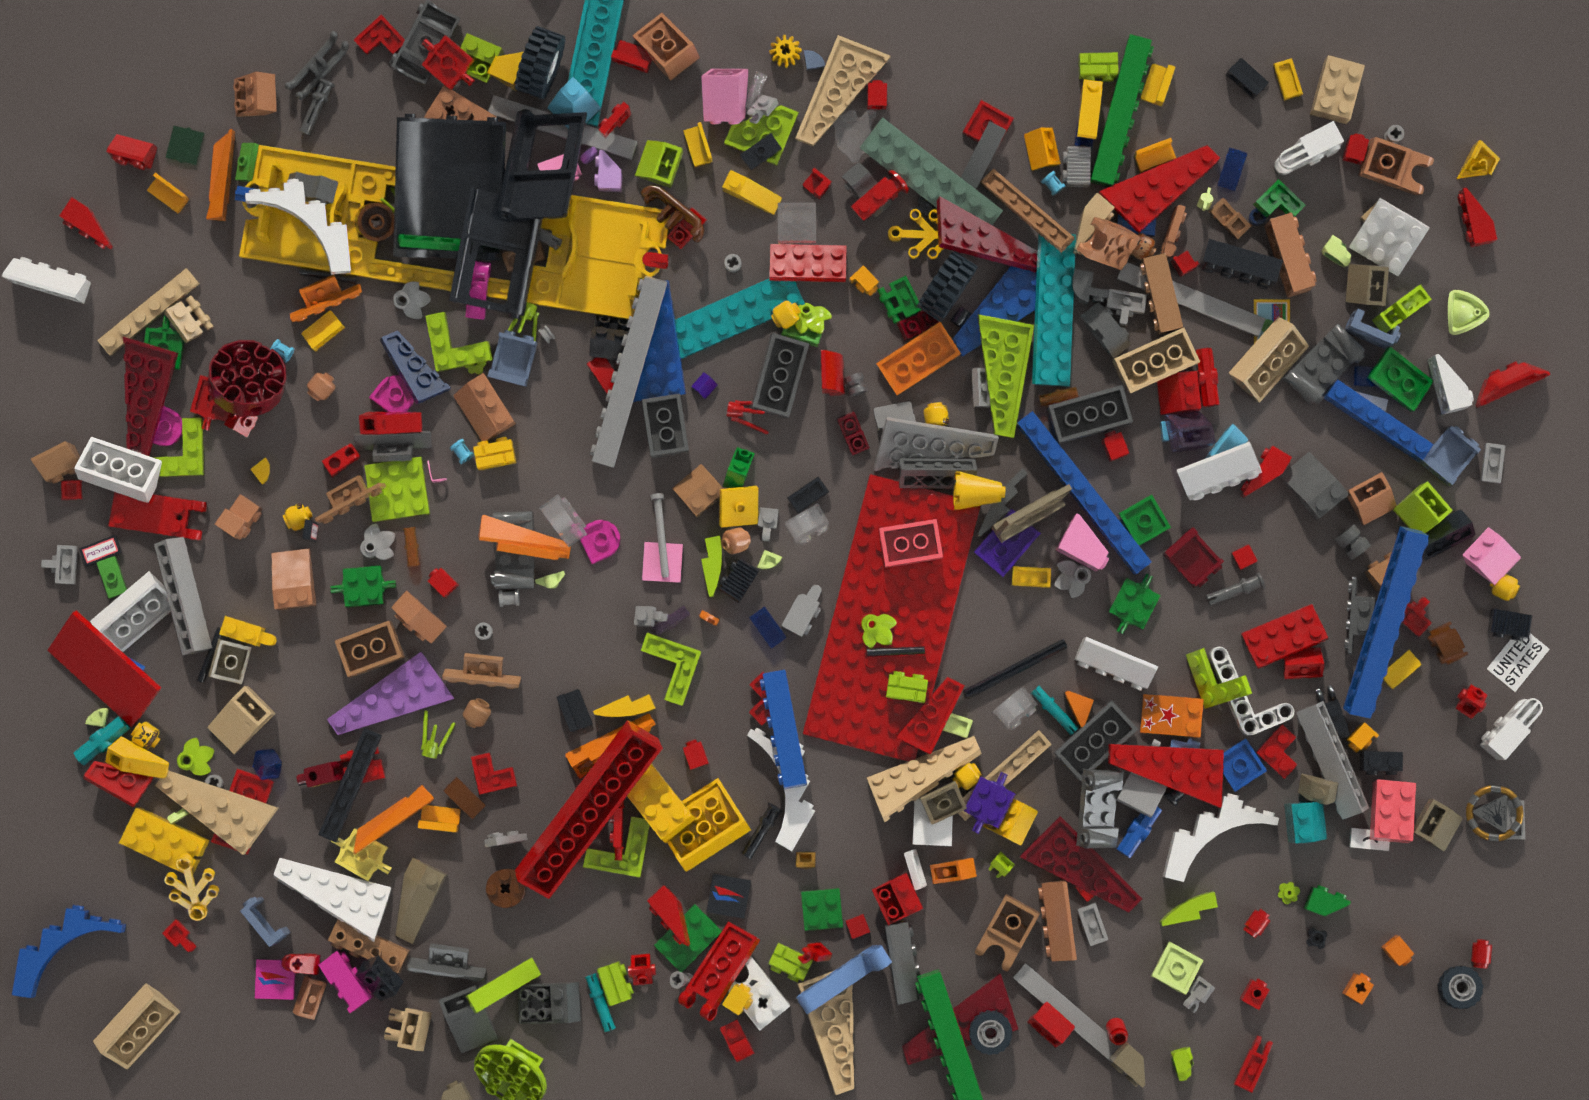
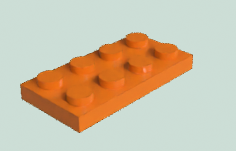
M939 322L876 364L898 396L961 355L942 323Z

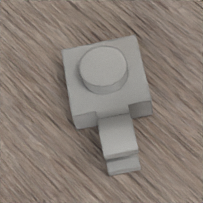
M761 95L747 111V115L752 116L749 121L757 124L763 115L769 116L779 105L777 99Z
M759 508L758 527L763 528L762 541L770 542L771 529H777L779 509Z
M636 606L634 625L654 627L655 621L667 622L668 614L656 611V608L653 606Z
M1199 976L1189 988L1188 992L1191 995L1184 1001L1183 1005L1195 1013L1199 1007V1002L1205 1003L1215 990V987Z

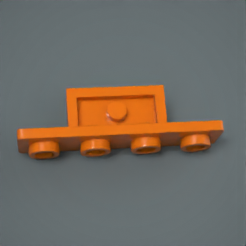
M334 274L299 289L306 307L290 313V319L292 322H301L308 315L322 313L325 310L324 308L329 306L335 307L347 298L354 299L358 297L359 293L362 292L360 284H357L342 291Z

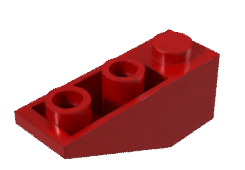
M1463 188L1459 191L1457 199L1463 209L1461 217L1463 224H1466L1467 227L1465 233L1467 242H1470L1471 247L1495 242L1497 235L1494 221L1467 188Z
M71 197L59 215L64 219L62 223L71 229L75 226L80 230L78 233L87 239L92 237L96 240L94 244L102 249L105 247L112 249L113 246L93 211Z
M366 412L359 415L360 434L422 432L421 412Z
M1273 445L1269 449L1265 448L1260 456L1262 461L1259 464L1262 473L1258 477L1244 482L1240 489L1243 491L1240 496L1246 497L1283 474L1292 457Z
M664 885L647 900L651 905L649 909L655 916L659 915L663 919L661 924L667 930L671 929L674 935L672 937L678 944L683 943L689 946L690 939L682 904L672 891Z

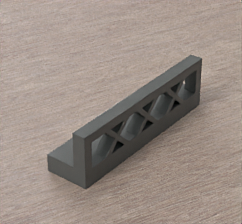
M899 458V488L954 489L956 471L977 476L975 459ZM905 476H913L915 478L911 482H904ZM926 476H932L934 478L930 482H925L924 480H922ZM946 476H951L953 478L950 482L942 481V479Z

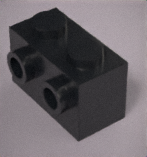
M1360 751V771H1366V775H1378V771H1385V775H1397V771H1403V752Z
M379 955L363 961L356 973V977L380 1001L395 996L404 982Z

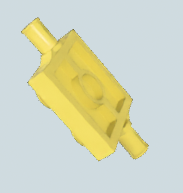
M356 828L353 829L351 835L346 840L338 838L337 843L331 841L341 847L335 863L366 881H369L373 873L378 869L387 875L392 867L382 862L388 847L378 841L373 842L356 855L353 854L357 834Z

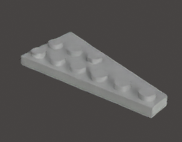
M886 417L874 464V471H880L881 468L889 467L891 469L899 468V458L958 459L993 456L999 438L998 435Z

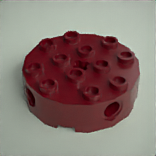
M237 340L225 344L218 350V353L214 355L209 364L208 391L214 402L226 412L242 417L258 416L267 413L280 402L285 391L286 366L275 350H270L260 342Z

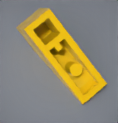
M1085 79L1083 81L1077 137L1092 139L1097 137L1103 84L1101 81Z
M732 170L729 171L722 186L723 192L772 215L775 214L782 200V197Z

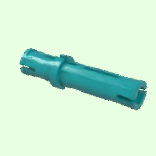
M1040 685L1030 693L1042 704V708L1046 709L1059 722L1069 735H1072L1079 728L1054 702L1055 699L1050 697Z
M597 973L586 976L585 979L591 992L589 995L594 1000L604 1032L615 1029L616 1026L603 994L604 990L601 989Z

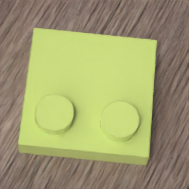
M1169 941L1151 977L1186 995L1203 960Z

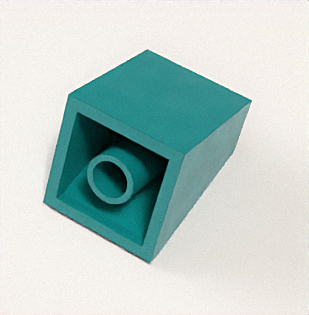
M1314 801L1284 804L1288 843H1308L1327 839L1323 804Z

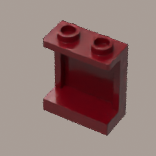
M1194 527L1189 529L1163 553L1193 588L1197 585L1199 587L1203 586L1208 581L1206 577L1211 573L1215 575L1223 568L1221 564L1224 562L1203 541Z

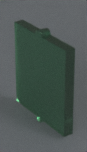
M173 126L166 158L177 160L181 164L185 162L197 165L205 133L191 130L190 127Z

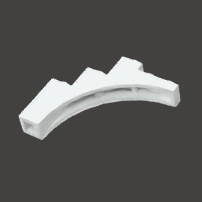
M299 179L287 180V183L283 184L284 191H280V188H270L268 192L253 189L249 190V193H245L246 204H262L276 207L302 221L315 234L322 245L328 259L331 275L351 272L347 225H342V222L330 223V226H327L325 203H320V201L316 200L305 204L303 182H299Z
M757 727L755 731L750 729L747 736L760 744L775 763L774 755L778 754L777 748H772L771 740L764 737L766 733ZM800 744L801 754L803 756L805 751L802 750L803 745ZM777 766L779 773L781 774L780 766ZM805 774L806 786L784 790L785 815L775 842L791 851L794 849L815 812L812 809L814 805L805 800L802 803L799 802L810 782L807 779V774Z
M1228 793L1227 797L1222 796V808H1219L1217 818H1214V813L1203 811V815L1197 814L1192 836H1190V831L1179 829V832L1173 831L1163 877L1184 882L1188 868L1196 854L1218 834L1245 824L1263 823L1278 825L1279 818L1274 817L1275 813L1263 810L1262 814L1255 812L1256 808L1244 806V809H1242L1243 801L1238 800L1239 796Z

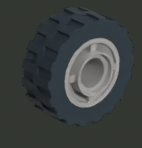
M1466 966L1448 968L1440 976L1437 986L1442 1001L1456 1009H1468L1471 1006H1475L1480 1001L1484 988L1478 973ZM1459 982L1464 984V991L1462 993L1457 991V984Z
M986 1010V1012H980L971 1021L969 1036L975 1049L983 1054L996 1055L1001 1051L1003 1052L1010 1045L1012 1028L1009 1020L1002 1013ZM988 1028H994L996 1034L993 1037H988L985 1035V1031Z

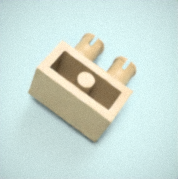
M391 1008L389 1013L395 1014V1016L389 1015L388 1019L401 1022L402 1026L401 1030L387 1027L385 1032L391 1035L384 1034V1039L398 1042L397 1047L424 1051L432 1013L406 1008L405 1011Z

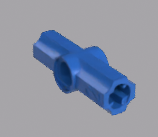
M1157 806L1152 818L1142 813L1135 817L1116 849L1131 858L1140 843L1149 835L1152 825L1162 812V809Z

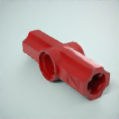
M1212 348L1197 349L1195 352L1200 363L1197 364L1196 371L1202 407L1219 405L1218 373L1214 367Z

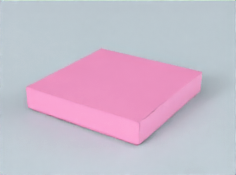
M644 542L642 581L681 583L683 544L666 543L669 576L663 578L661 576L658 543Z

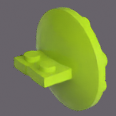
M510 1039L506 1046L488 1045L482 1048L475 1057L474 1071L481 1083L486 1087V1092L490 1095H495L502 1100H541L547 1089L546 1079L539 1068L543 1058L532 1051H528L512 1039Z

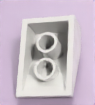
M1439 354L1429 358L1427 362L1441 414L1445 415L1470 407L1474 398L1471 390H1468V386Z

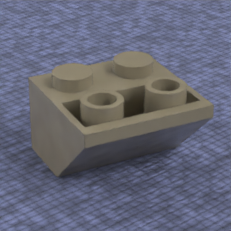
M1349 264L1345 302L1385 306L1389 267Z
M1428 799L1414 824L1413 834L1444 852L1463 818L1440 802Z
M1127 1042L1120 1045L1109 1057L1113 1061L1110 1065L1121 1074L1123 1072L1127 1073L1128 1075L1125 1078L1135 1087L1140 1085L1143 1088L1145 1086L1143 1056Z

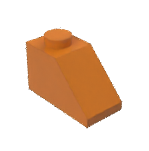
M973 858L930 865L933 884L977 877Z

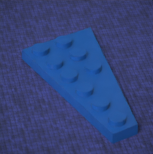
M1013 266L1007 270L953 337L952 340L962 357L981 346L978 314L1018 322L1035 311L1036 272Z
M665 280L668 283L633 402L673 394H686L669 280Z

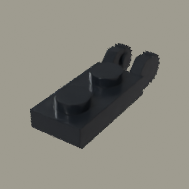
M1332 685L1327 686V692L1331 699L1327 703H1325L1323 692L1320 689L1316 690L1318 701H1324L1339 738L1351 736Z

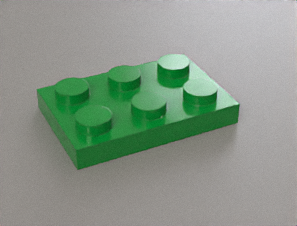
M1392 347L1386 348L1368 376L1370 381L1410 412L1415 411L1433 383L1430 377Z
M696 904L684 914L690 939L689 946L683 943L678 944L672 937L674 933L671 929L654 945L680 972H683L722 932Z

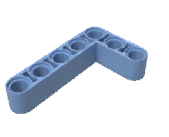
M872 945L806 989L796 999L805 1013L809 1014L871 971H880L891 964L892 961L882 945Z

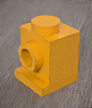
M864 265L849 278L851 284L855 281V287L861 293L865 292L869 296H872L879 289L877 287L879 281Z
M1363 722L1359 724L1346 740L1349 742L1348 746L1357 753L1362 748L1364 750L1367 749L1372 743L1371 738H1377L1379 735Z

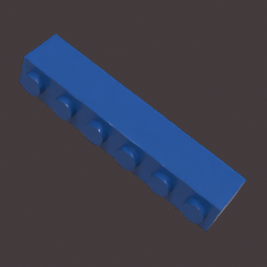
M1339 380L1332 384L1324 397L1325 400L1418 463L1424 460L1434 445Z
M779 670L764 673L763 679H760L761 690H766L767 698H763L765 710L769 709L771 716L767 717L769 729L773 728L774 736H770L772 748L776 747L778 753L774 755L776 767L780 766L781 774H778L779 785H784V790L806 786L807 780L786 671Z

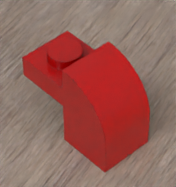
M738 1019L720 1027L736 1062L755 1054Z

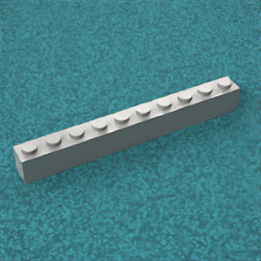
M646 275L644 280L640 279L637 290L641 292L639 298L635 297L633 302L634 316H629L627 327L630 330L628 335L624 334L621 344L625 346L623 354H618L616 364H619L617 372H613L611 382L614 383L613 389H608L606 401H609L607 409L603 408L600 419H603L602 427H597L595 437L598 438V441L591 448L590 455L593 456V462L613 468L615 466L668 283L667 281Z

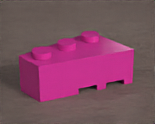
M338 950L318 966L329 983L333 984L338 991L337 995L339 998L344 999L349 1006L347 1008L348 1012L352 1013L373 998L374 995L356 977L358 968L351 966L349 963L351 959L346 952Z

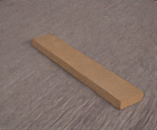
M994 168L980 181L981 185L1061 253L1075 240L1068 231Z

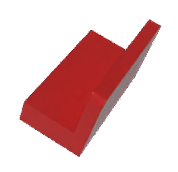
M619 40L616 50H613L611 55L613 62L647 74L652 63V59L642 47L623 40Z
M1307 648L1283 658L1284 679L1323 677L1324 660L1321 648Z
M1045 1002L1037 1013L1032 1015L1027 1021L1055 1048L1063 1044L1075 1028L1049 1002Z

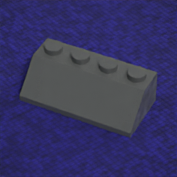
M907 921L890 925L886 924L884 927L889 958L892 961L891 970L897 1004L920 1000V995L923 993H918L915 984L917 982L916 975H920L918 963L914 964L913 956H917L915 944L911 945L910 937L914 936L912 925H908Z

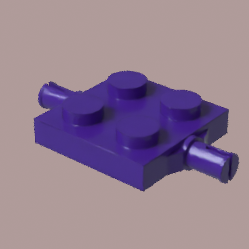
M1001 772L996 782L980 777L966 805L967 809L964 810V812L972 815L977 820L972 831L979 834L983 824L992 825L999 829L1016 795L1003 786L1008 776L1007 774Z

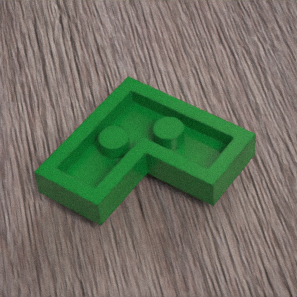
M1279 179L1253 204L1266 218L1277 207L1285 214L1292 213L1293 217H1295L1306 206Z

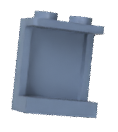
M1356 309L1350 315L1344 329L1348 334L1385 350L1387 347L1397 343L1401 335L1398 332L1400 327L1397 325L1389 333H1385L1362 323L1361 319L1365 311L1361 309Z
M505 330L504 333L499 332V340L492 367L489 369L487 377L527 387L538 342L534 341V337L523 335L522 338L515 336L516 333Z
M1457 426L1447 427L1434 443L1424 460L1419 462L1448 487L1454 484L1464 468L1481 451L1478 447L1479 444L1472 438H1466L1463 435L1464 432Z
M251 897L242 904L244 908L240 912L269 947L277 945L291 933L287 927H283L275 932L256 908L264 899L262 897Z

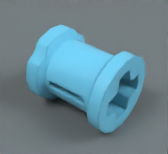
M1055 171L1049 173L1041 181L1052 192V196H1055L1065 187V184H1062L1055 176Z
M279 339L270 348V350H275L285 363L291 359L295 350L293 347L289 348L282 344Z
M464 439L458 440L450 447V450L454 451L460 459V464L465 463L474 456V453L470 452L465 445Z

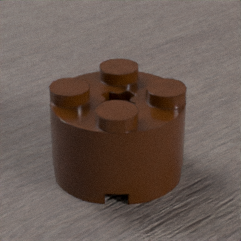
M382 203L365 204L356 214V230L367 240H385L394 232V214L388 206ZM377 217L379 225L373 227L371 220Z
M1451 621L1429 631L1430 636L1427 637L1431 647L1436 646L1439 652L1436 656L1440 663H1445L1447 666L1468 655V652H1463L1462 650L1465 648V645L1457 630L1449 627L1452 624Z
M501 869L489 877L486 884V893L494 905L501 908H510L519 904L525 897L527 887L517 881L515 869ZM510 884V892L507 891L504 893V887L502 885Z

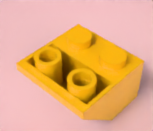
M1013 799L999 829L988 824H983V827L1021 846L1038 811Z

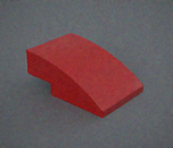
M821 350L822 394L829 393L830 396L845 395L843 355L837 352Z

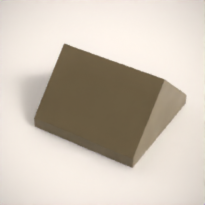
M218 639L208 677L242 685L252 647Z
M956 781L919 798L932 825L967 809Z

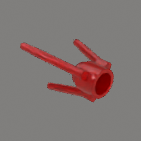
M729 401L727 416L732 417L731 421L739 422L759 432L768 434L767 430L739 418L743 417L744 412L763 415L764 411L748 409L742 406L751 405L752 401Z

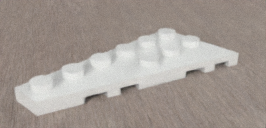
M279 858L274 872L276 880L290 889L296 890L304 898L313 901L318 907L341 922L347 923L357 932L366 935L371 941H375L391 893V887Z

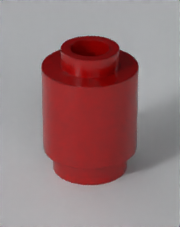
M1262 909L1259 911L1254 910L1244 925L1246 926L1243 930L1256 939L1271 922L1268 919L1270 915Z
M1477 939V942L1472 944V966L1488 968V965L1491 964L1492 945L1489 944L1488 940Z
M1112 1018L1106 1023V1031L1110 1041L1115 1045L1126 1043L1128 1032L1124 1021L1120 1018Z

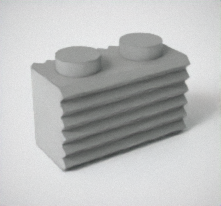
M1068 146L1066 152H1063V163H1066V170H1063L1062 181L1066 182V187L1088 188L1090 186L1091 147Z

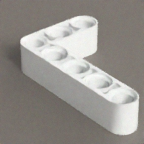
M1223 647L1213 648L1209 652V660L1219 684L1238 678L1227 650ZM1216 650L1221 651L1223 654L1221 661H1217L1214 658ZM1224 668L1230 670L1231 675L1228 679L1223 678L1221 674ZM1247 696L1228 701L1240 732L1247 736L1290 720L1294 716V708L1288 703L1278 704L1254 714ZM1240 703L1246 707L1244 714L1237 712V706ZM1283 706L1289 711L1287 717H1282L1280 714V709ZM1264 714H1268L1271 717V722L1268 725L1262 722ZM1247 721L1253 724L1251 732H1247L1244 728Z

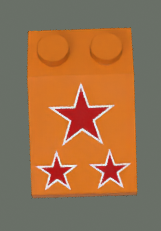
M1143 694L1140 733L1200 738L1204 699Z

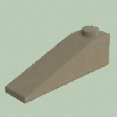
M414 857L403 878L395 936L411 944L414 943L447 877L446 873Z

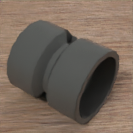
M1355 524L1335 538V541L1341 548H1346L1345 553L1351 561L1371 546L1365 537L1360 536L1361 531Z

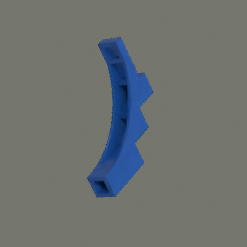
M73 905L72 908H66L62 930L61 926L49 925V928H43L39 950L38 946L26 945V948L19 950L12 995L26 998L36 997L38 984L46 966L61 948L75 938L98 930L122 933L125 932L126 924H122L119 919L109 918V921H103L102 917L90 915V918H88L89 910H84V906Z

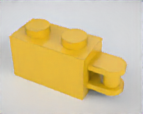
M227 616L224 617L219 633L220 635L259 647L261 643L273 646L277 642V638L274 635L265 632L266 628Z

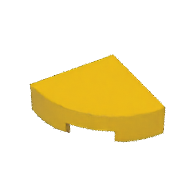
M266 457L250 469L262 485L268 480L270 473V464Z

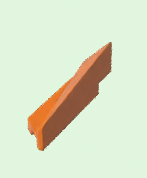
M486 515L481 517L478 538L482 541L496 542L497 551L558 560L559 558L569 559L571 543Z
M421 785L408 798L404 797L357 829L353 854L356 855L431 803L434 797Z

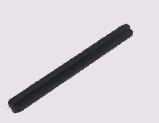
M1061 639L964 689L963 694L965 698L970 699L1067 648L1065 640Z

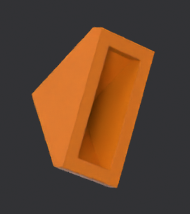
M1071 691L1064 692L1063 694L1079 728L1083 727L1086 724L1094 700Z

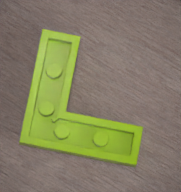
M440 312L426 316L436 372L492 361L488 341L452 349L446 313Z
M182 418L183 456L152 457L162 462L159 477L204 475L203 429H201L203 418Z
M647 633L641 651L677 663L664 700L683 706L701 651Z
M1204 648L1185 654L1200 697L1204 699L1203 705L1205 709L1252 694L1246 675L1217 684Z
M631 817L625 855L622 854L623 860H614L615 853L587 848L583 867L641 877L650 825L643 818Z

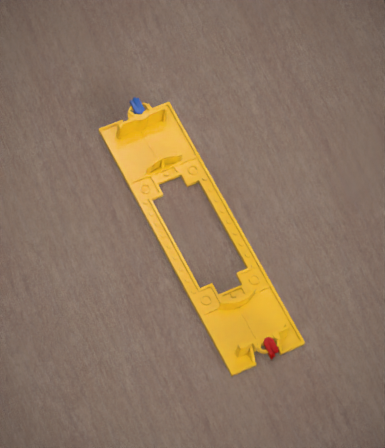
M259 145L253 180L245 187L237 186V190H235V201H241L249 214L258 217V219L245 220L239 254L240 258L330 272L328 259L322 245L315 234L302 221L276 207L256 204V207L248 208L246 204L245 193L253 190L254 188H251L253 185H257L261 192H268L270 188H280V191H284L283 184L287 183L289 174L300 172L307 175L324 176L338 181L333 204H326L325 210L327 226H330V223L342 222V225H347L351 272L345 273L346 275L402 284L415 281L419 282L421 287L451 291L454 271L375 259L378 241L361 238L357 232L355 217L358 210L365 205L366 201L382 203L380 199L386 198L387 187H395L396 167ZM571 195L567 217L542 220L541 228L552 231V235L562 239V244L558 250H554L549 246L546 267L534 265L527 302L539 306L629 320V316L633 317L635 309H632L635 297L639 298L641 292L637 290L640 279H644L645 275L653 277L660 269L666 270L668 268V255L662 254L660 249L666 248L668 229L665 225L671 218V215L665 221L659 223L657 217L663 209ZM650 249H656L658 253L648 251ZM645 267H653L655 270L649 273L645 270ZM490 277L488 280L487 297L507 300L510 280Z

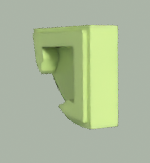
M764 550L757 568H773L781 561L782 557Z
M102 708L94 711L87 718L85 724L105 728L109 709Z
M182 808L177 813L174 812L169 815L167 819L170 824L176 823L190 813Z

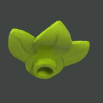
M809 303L799 305L798 307L801 312L799 313L800 319L795 324L797 331L803 334L809 329L815 333L822 334L824 331V321L832 318L831 313L822 306L814 307Z
M873 614L866 615L861 622L862 629L864 630L862 638L865 645L873 648L876 642L883 645L892 644L893 636L890 629L897 624L896 620L886 614L879 616ZM874 621V626L870 628L869 622Z
M197 738L190 739L184 744L183 752L178 755L177 764L182 770H190L195 775H206L211 772L207 762L213 757L214 749L208 746H199ZM186 757L190 758L189 764L184 763Z

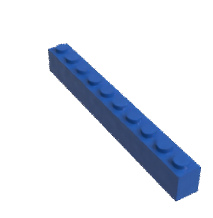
M1032 411L1016 424L1018 429L1065 487L1070 484L1072 488L1069 492L1130 571L1136 575L1149 565L1151 560L1035 413Z
M1402 526L1399 528L1343 709L1351 715L1371 719L1372 713L1375 712L1376 700L1382 690L1381 684L1388 671V662L1393 656L1394 643L1399 637V628L1405 618L1406 606L1411 599L1410 593L1417 580L1416 574L1422 564L1424 549L1428 545V535L1422 531Z

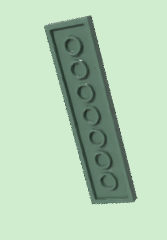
M883 117L860 146L861 150L887 170L897 172L909 187L936 208V200L941 196L991 225L1003 212L1001 208Z

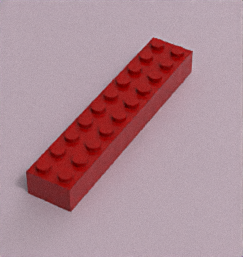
M626 721L515 869V875L519 883L550 899L663 749L657 737L632 722Z

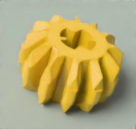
M783 35V40L776 37L777 43H771L773 49L769 50V54L774 55L772 57L773 62L778 60L777 66L779 67L782 65V62L785 68H788V62L794 66V59L800 60L798 53H801L802 49L798 47L799 41L793 42V36L789 40H786V35ZM788 48L789 54L787 52L786 55L782 54V49Z

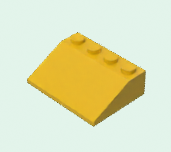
M719 778L682 801L695 817V820L667 843L681 866L687 872L751 831V828Z

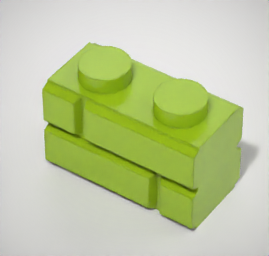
M1118 52L1080 53L1078 56L1079 79H1083V81L1084 79L1093 81L1095 79H1102L1103 82L1114 81V78L1118 77Z
M894 671L893 675L889 674L886 698L925 703L928 680L924 679V675L913 674V677H905L904 672Z
M778 942L768 965L771 966L770 970L781 974L783 971L789 974L787 978L798 983L799 980H804L813 960L811 959L803 964L798 959V956L803 954Z
M620 961L597 969L609 1006L632 998L631 994L634 991L631 982L627 983L625 976L628 973L625 964L621 965Z

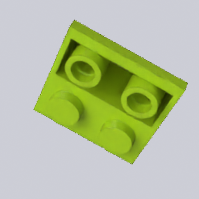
M467 33L461 48L475 60L469 67L467 74L488 83L492 76L487 72L495 56H502L504 51L499 46Z
M647 140L635 176L671 188L683 155V149L666 142Z
M1428 481L1419 485L1393 509L1408 528L1424 533L1440 523L1453 511Z

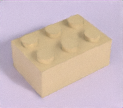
M1328 55L1323 63L1310 115L1347 124L1351 120L1365 65Z

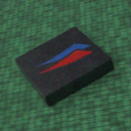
M713 874L706 912L744 919L751 880Z

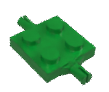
M163 316L162 327H146L144 343L177 352L178 357L174 370H181L184 340L177 331L170 328V320Z
M382 566L343 569L342 585H331L330 588L332 590L330 591L331 594L343 593L346 608L384 605L385 589L397 588L396 580H384Z
M1147 573L1142 583H1136L1126 578L1109 610V613L1120 619L1121 623L1116 631L1124 635L1128 625H1133L1143 630L1161 596L1148 587L1153 576L1150 575L1146 582L1149 576Z

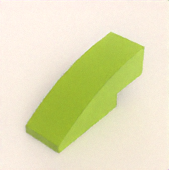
M720 536L705 539L709 558L701 559L710 598L714 597L721 575L722 545Z
M1211 891L1200 894L1179 904L1159 921L1160 925L1166 926L1200 919L1199 911L1218 907L1215 892Z

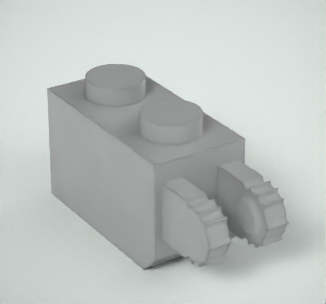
M812 585L807 595L800 594L797 596L781 627L801 638L803 634L808 635L812 627L809 624L813 617L817 618L821 611V608L818 607L820 603L817 602L822 592V588L819 585Z

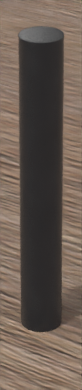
M303 267L299 269V275L323 279L331 276V273L328 271ZM334 274L337 281L356 284L357 276Z
M220 627L216 629L211 642L212 648L208 650L197 681L204 683L218 639L222 638V635L219 634Z
M925 646L867 649V656L925 654Z

